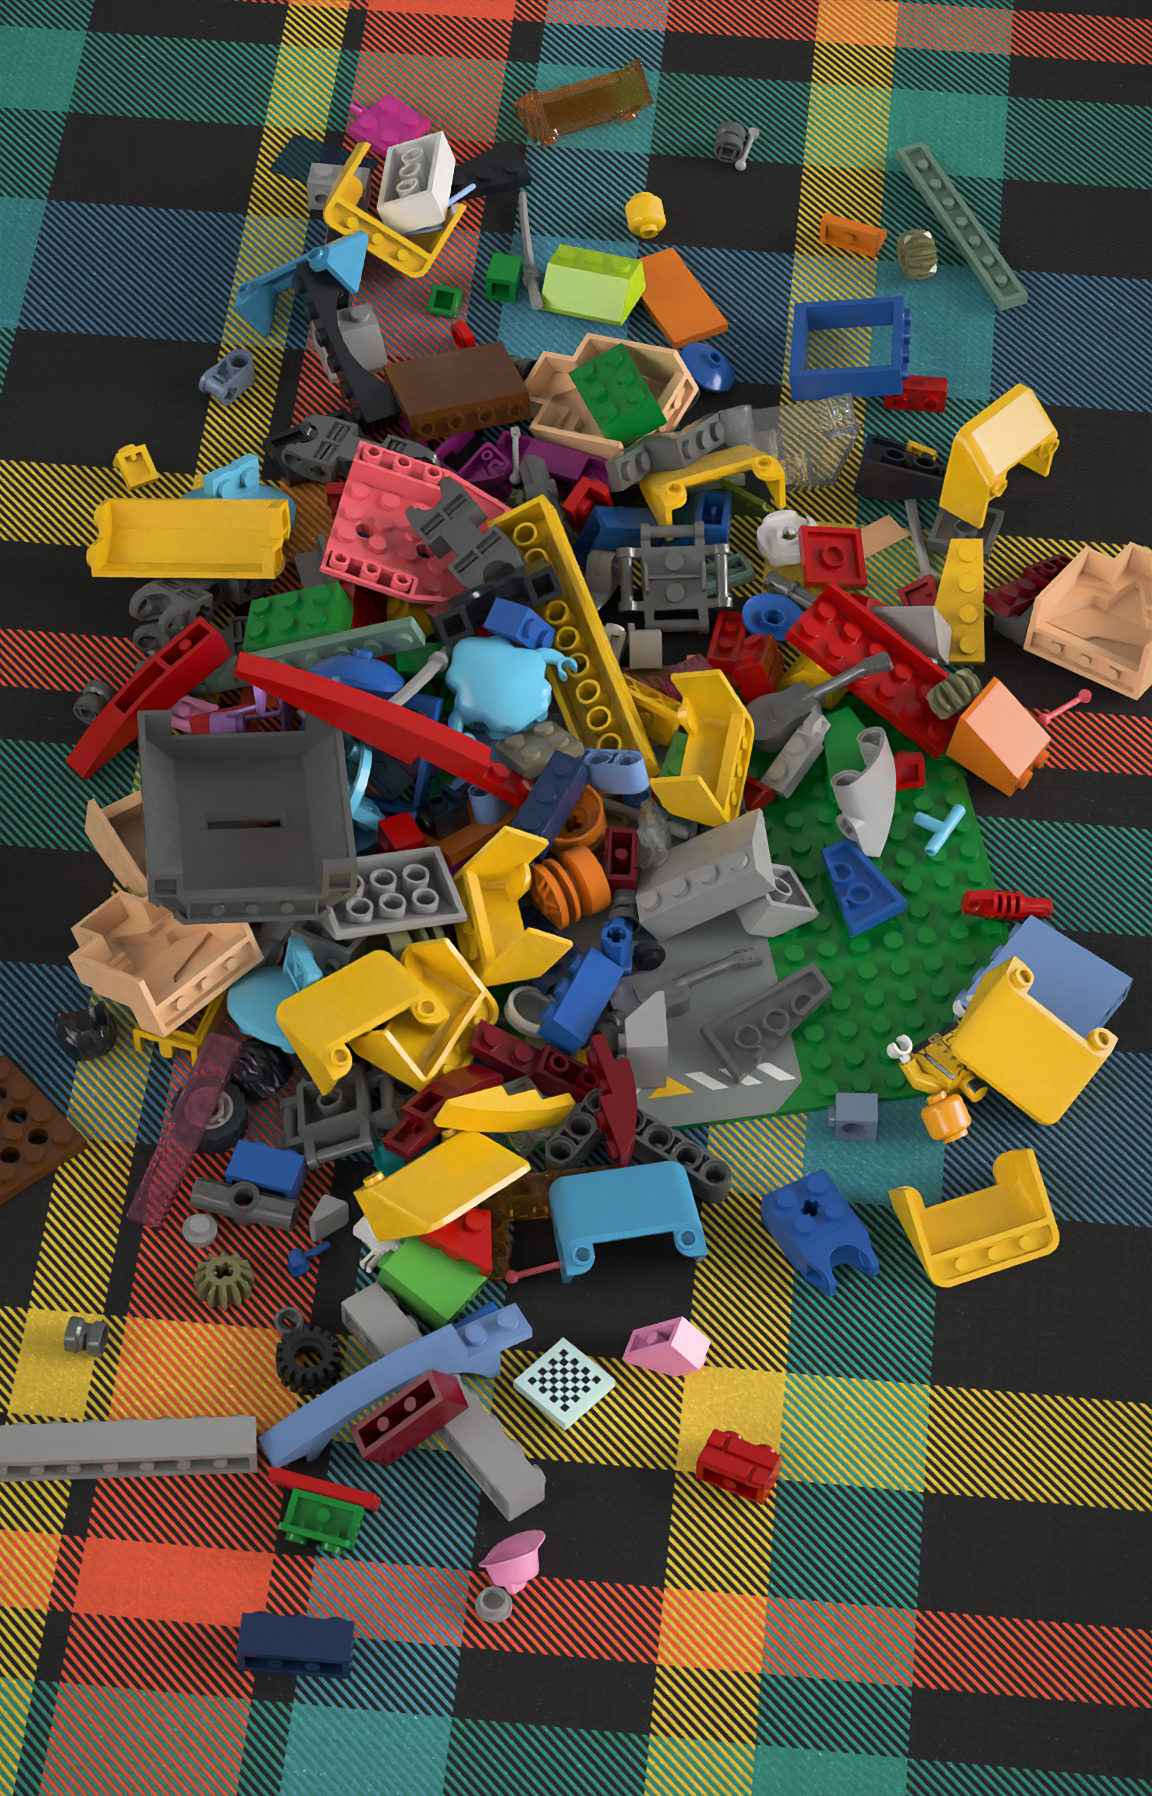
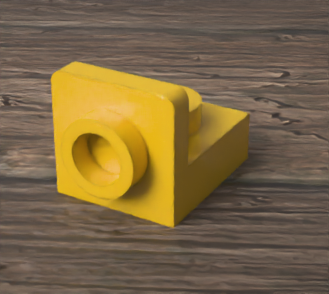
M130 444L117 451L113 466L115 469H120L129 491L158 481V473L145 444L137 447L134 444Z

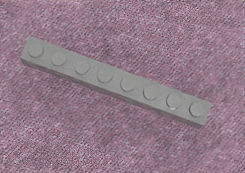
M377 1282L341 1302L342 1323L375 1362L423 1337L413 1317L410 1315L405 1316L399 1309L395 1296L389 1290L385 1292ZM449 1373L448 1375L457 1378L469 1408L436 1431L435 1434L504 1517L511 1521L545 1499V1475L538 1465H531L525 1458L524 1451L518 1441L515 1439L510 1440L503 1432L499 1419L493 1413L489 1415L482 1407L478 1394L470 1388L468 1390L464 1386L459 1373Z
M236 1414L230 1417L213 1418L208 1416H196L185 1419L161 1417L157 1420L126 1418L121 1421L101 1422L99 1420H87L75 1423L51 1421L47 1424L16 1422L11 1425H0V1482L258 1473L256 1416Z

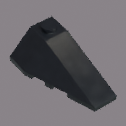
M868 433L853 493L860 494L861 497L869 500L940 498L948 464L944 466L938 464L933 459V455L923 452L921 456L906 450L907 444Z

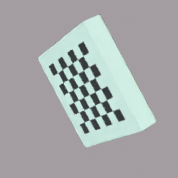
M564 1337L513 1381V1388L564 1430H567L615 1387V1379Z

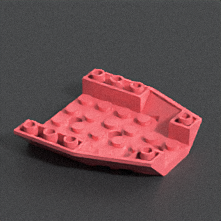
M360 440L318 572L409 603L436 605L467 591L447 568L458 555L451 550L443 558L439 559L412 528L405 511L411 505L415 509L418 507L421 510L434 508L442 497L441 485L438 482L445 476L461 485L487 515L488 519L477 527L483 535L489 530L487 522L512 509L449 470ZM357 532L365 533L370 538L361 537ZM418 553H424L430 558H423Z

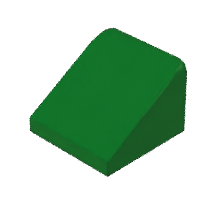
M433 283L426 313L456 319L464 298L463 290Z

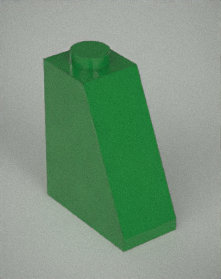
M849 706L839 711H832L824 716L831 724L824 735L825 738L822 742L824 749L821 752L827 798L830 804L837 802L831 786V778L844 770L862 772L867 767L856 739L857 735L866 728Z

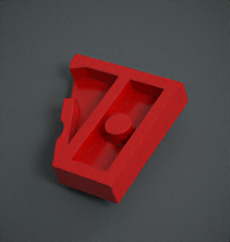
M471 1208L445 1226L430 1233L419 1235L421 1242L434 1249L442 1250L446 1256L459 1262L462 1258L480 1269L478 1274L489 1277L492 1272L491 1211Z

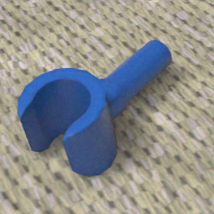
M325 1241L304 1252L299 1248L293 1249L289 1253L288 1258L290 1261L287 1264L293 1277H300L306 1274L310 1269L308 1261L330 1249V1243Z

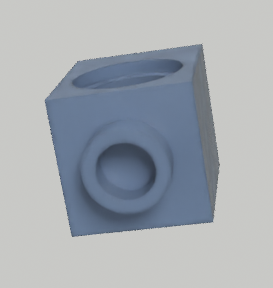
M836 1092L835 1106H828V1127H834V1141L876 1142L878 1093Z

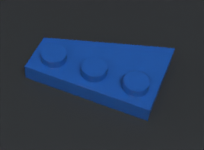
M845 837L821 850L822 863L851 938L906 910L907 901L854 841Z

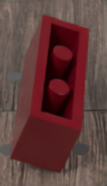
M430 1369L351 1427L350 1430L362 1459L390 1466L468 1409L469 1406L456 1377Z

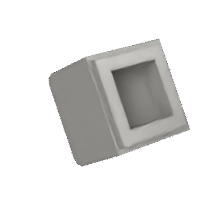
M326 1194L322 1196L309 1219L311 1241L318 1242L348 1223L349 1209L347 1202Z

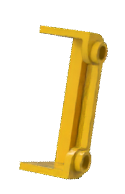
M738 445L707 454L684 469L653 472L640 480V490L659 526L673 525L672 510L680 508L685 504L687 488L750 470L753 471L757 478L765 481L779 509L786 507L785 472L776 458L749 445ZM665 538L666 541L673 540V538Z
M448 938L410 943L403 951L400 963L440 999L449 1013L450 1017L440 1032L433 1035L427 1025L419 1022L409 1008L387 1020L380 1030L373 1031L371 1029L348 1042L357 1055L418 1092L441 1076L470 1065L475 1056L467 1053L466 1049L476 1023L482 1019L495 1025L499 1016L496 1000Z
M376 950L283 1000L276 1010V1021L318 1089L325 1096L331 1092L338 1079L344 1077L352 1066V1056L345 1045L346 1043L409 1008L415 1018L422 1024L427 1025L433 1035L440 1032L450 1015L440 999L396 958L386 951Z
M1013 956L984 974L951 1039V1049L960 1062L1036 1122L1044 1126H1050L1062 1117L1112 1053L1118 1038L1107 1029L1095 1028L1083 1039L1027 994L1034 981L1033 973L1021 960Z
M444 1128L440 1132L442 1143L389 1176H384L382 1171L369 1175L363 1179L365 1185L353 1193L379 1242L422 1235L445 1226L527 1173L531 1169L528 1161L480 1132Z
M1032 1148L1014 1149L1002 1153L996 1158L992 1172L997 1185L927 1208L924 1206L920 1193L912 1187L902 1186L888 1191L893 1209L932 1283L939 1287H952L1048 1255L1057 1248L1059 1232Z

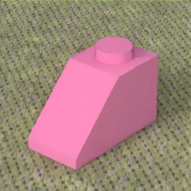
M682 1316L633 1330L622 1359L626 1363L676 1377L700 1370L706 1360L705 1355L711 1341Z

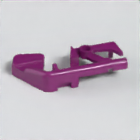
M404 419L400 422L410 438L409 425L407 420ZM475 430L449 435L435 450L434 453L440 461V468L453 472L479 489L499 487L513 472L509 459L490 442L484 443L458 472L442 463L451 451H453L456 457L475 436ZM426 441L416 442V443H418V444H420V445H422V446H424V447L430 449V448L428 447Z

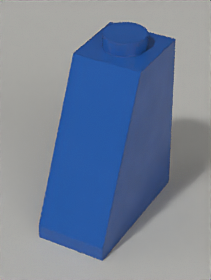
M594 506L572 548L581 573L586 574L587 558L593 549L616 552V549L621 547L640 548V523H650V526H659L651 509ZM650 538L651 547H661L665 538Z

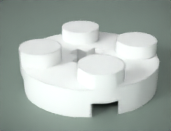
M780 510L770 513L763 519V524L760 527L758 526L756 543L761 554L768 558L770 565L782 567L784 565L801 563L797 531L801 525L818 526L811 517L806 515L805 519L797 516V511ZM783 535H788L790 538L794 539L785 540L783 539Z

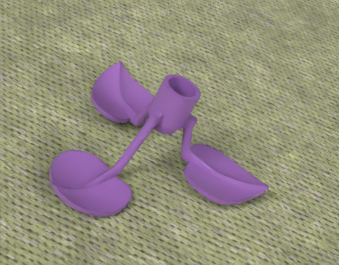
M253 685L256 704L234 711L211 712L210 734L246 733V721L281 716L282 731H290L292 727L291 704L279 699L280 708L277 711L265 712L267 692ZM257 710V714L244 715L245 713Z

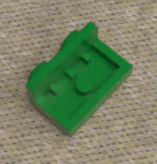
M293 1488L284 1522H279L277 1529L287 1533L285 1540L306 1545L308 1539L321 1542V1550L341 1555L343 1549L354 1551L366 1508Z

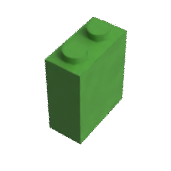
M419 1235L401 1238L399 1242L402 1245L396 1252L390 1249L382 1257L377 1265L381 1270L376 1278V1282L384 1289L389 1290L395 1298L433 1329L438 1330L452 1323L484 1288L489 1277L478 1274L480 1269L462 1258L457 1262L446 1256L442 1250L434 1249L421 1242Z

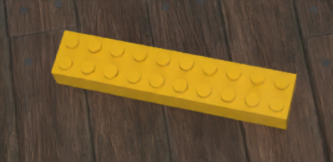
M542 494L487 522L489 530L495 524L522 554L527 564L542 557L553 565L560 582L563 595L536 607L529 608L556 630L550 648L560 652L565 657L573 658L577 663V674L571 668L566 667L562 669L567 674V681L559 679L557 673L558 666L554 664L546 665V675L569 733L582 742L583 748L639 751L643 755L648 779L660 774L661 768L556 509ZM598 793L599 796H603V797H606V798H608V799L611 798V797H613V796H615V795H617V794Z

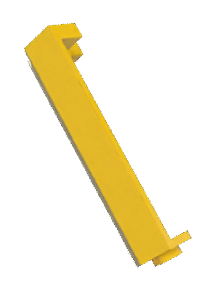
M106 498L94 511V524L98 527L99 538L88 548L86 560L87 565L91 567L92 577L275 579L285 568L286 557L282 555L283 541H289L291 532L288 499Z

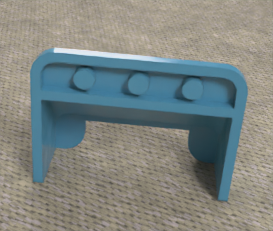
M363 230L354 231L321 247H315L310 252L251 281L243 282L237 289L234 309L262 336L269 335L278 293L293 286L292 277H294L296 265L306 261L309 262V266L315 272L327 269L351 294L357 293L369 240L368 235Z
M675 1161L564 1176L556 1179L549 1188L548 1199L563 1284L570 1283L573 1276L584 1274L592 1267L595 1259L593 1244L673 1232L677 1250L684 1256L693 1257L694 1263H701L708 1255L704 1232L686 1170Z

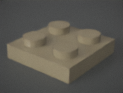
M552 720L539 722L532 729L521 734L512 735L504 742L494 746L497 758L523 778L527 777L529 779L541 775L555 749L575 758L585 754L582 742Z

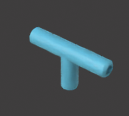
M954 805L943 822L922 812L916 813L913 820L914 824L935 833L924 848L929 856H935L965 814L966 811L962 805Z

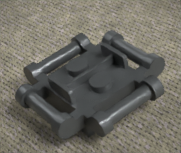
M694 521V524L660 526L640 523V548L621 547L616 549V559L619 560L621 587V602H618V612L643 613L644 629H660L661 633L699 631V634H709L708 610L733 608V598L729 597L727 555H730V544L705 545L704 521ZM694 537V546L651 547L650 538ZM705 557H715L717 598L707 599ZM640 559L642 601H634L632 560ZM698 613V619L654 620V614Z
M365 1059L355 1062L349 1072L344 1077L338 1079L331 1092L325 1096L322 1095L314 1081L308 1082L304 1077L301 1078V1082L296 1084L297 1095L287 1097L279 1103V1113L283 1118L284 1142L281 1144V1150L291 1149L300 1155L304 1153L306 1163L311 1171L322 1168L323 1163L361 1151L369 1153L377 1150L374 1130L379 1128L392 1130L399 1123V1113L395 1109L393 1087L396 1084V1078L380 1068L372 1070L370 1062ZM379 1086L381 1110L373 1112L371 1088ZM327 1146V1148L319 1150V1147Z

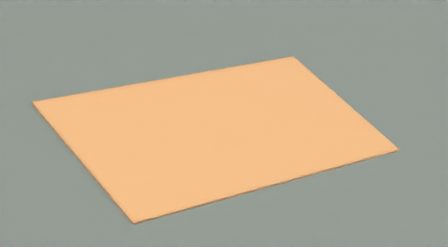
M890 515L861 528L864 559L909 536Z

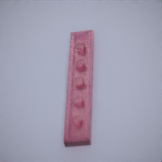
M209 1031L126 1217L129 1221L158 1231L161 1230L243 1047L240 1041Z

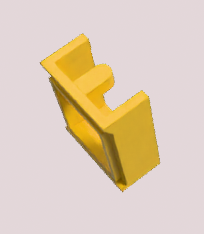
M227 989L207 1004L209 1006L195 1035L174 1030L163 1038L141 1029L138 1024L133 1029L135 1051L142 1052L145 1040L150 1039L159 1042L160 1054L165 1058H172L176 1047L191 1051L192 1067L199 1069L227 1011Z

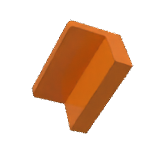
M824 213L821 219L819 242L870 257H876L887 237V231L829 213Z

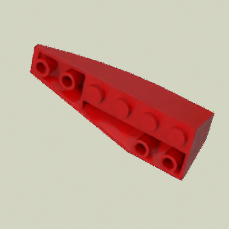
M199 616L146 660L141 668L124 684L83 734L66 759V763L84 781L89 779L138 736L137 711L169 710L233 655L220 633L203 617Z

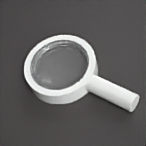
M518 987L510 993L504 1005L505 1017L510 1025L520 1033L534 1038H543L536 1033L543 1021L539 1016L547 1004L551 1001L553 1002L555 998L551 994L545 996L536 987ZM580 1047L570 1056L573 1058L581 1051H583V1049Z

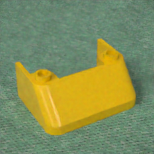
M368 142L357 143L333 183L323 210V219L330 228L343 236L357 230H363L369 237L366 251L407 277H422L430 269L467 206L462 203L453 204L446 215V221L442 222L443 229L406 237L399 235L356 206L362 196L363 187L361 181L353 174L371 146Z
M1021 383L1017 384L960 428L952 443L939 507L980 529L984 524L988 502L995 496H1001L1006 489L1007 480L1005 478L1009 469L1019 462L1044 477L1049 474L1053 454L1059 445L1058 433L1032 389Z
M720 669L672 673L671 680L683 697L682 705L679 706L677 711V717L680 725L688 733V739L680 776L650 778L649 785L660 799L662 806L670 814L716 828L739 817L754 741L753 720Z
M506 825L452 877L468 916L466 922L454 923L460 953L485 987L539 978L573 947L572 940L531 927L524 930L518 900L530 889L532 884L529 863L549 843L548 839Z

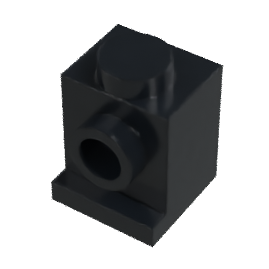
M447 785L441 787L442 794L429 798L427 802L415 808L417 813L415 821L420 831L438 841L471 824L465 795Z

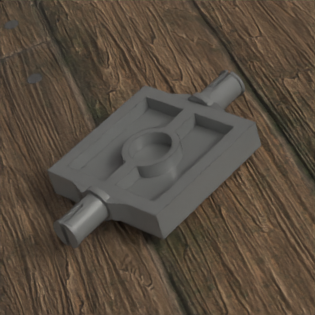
M940 507L929 534L926 549L947 554L951 539H983V563H988L1003 522L1004 511L987 507L983 527L978 529Z

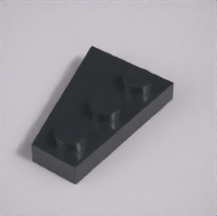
M513 138L455 167L449 199L472 183L475 184V189L456 202L531 185L530 173Z

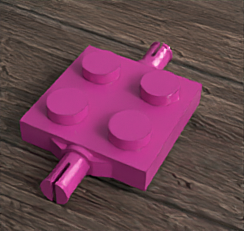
M386 94L370 108L365 107L356 100L354 103H351L349 108L351 112L359 116L348 127L349 136L359 142H368L371 144L369 148L386 158L388 147L420 138L431 129L429 119L389 94Z

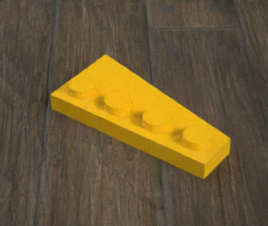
M951 539L934 605L952 628L948 665H984L985 662L984 603L982 602L984 598L983 539Z

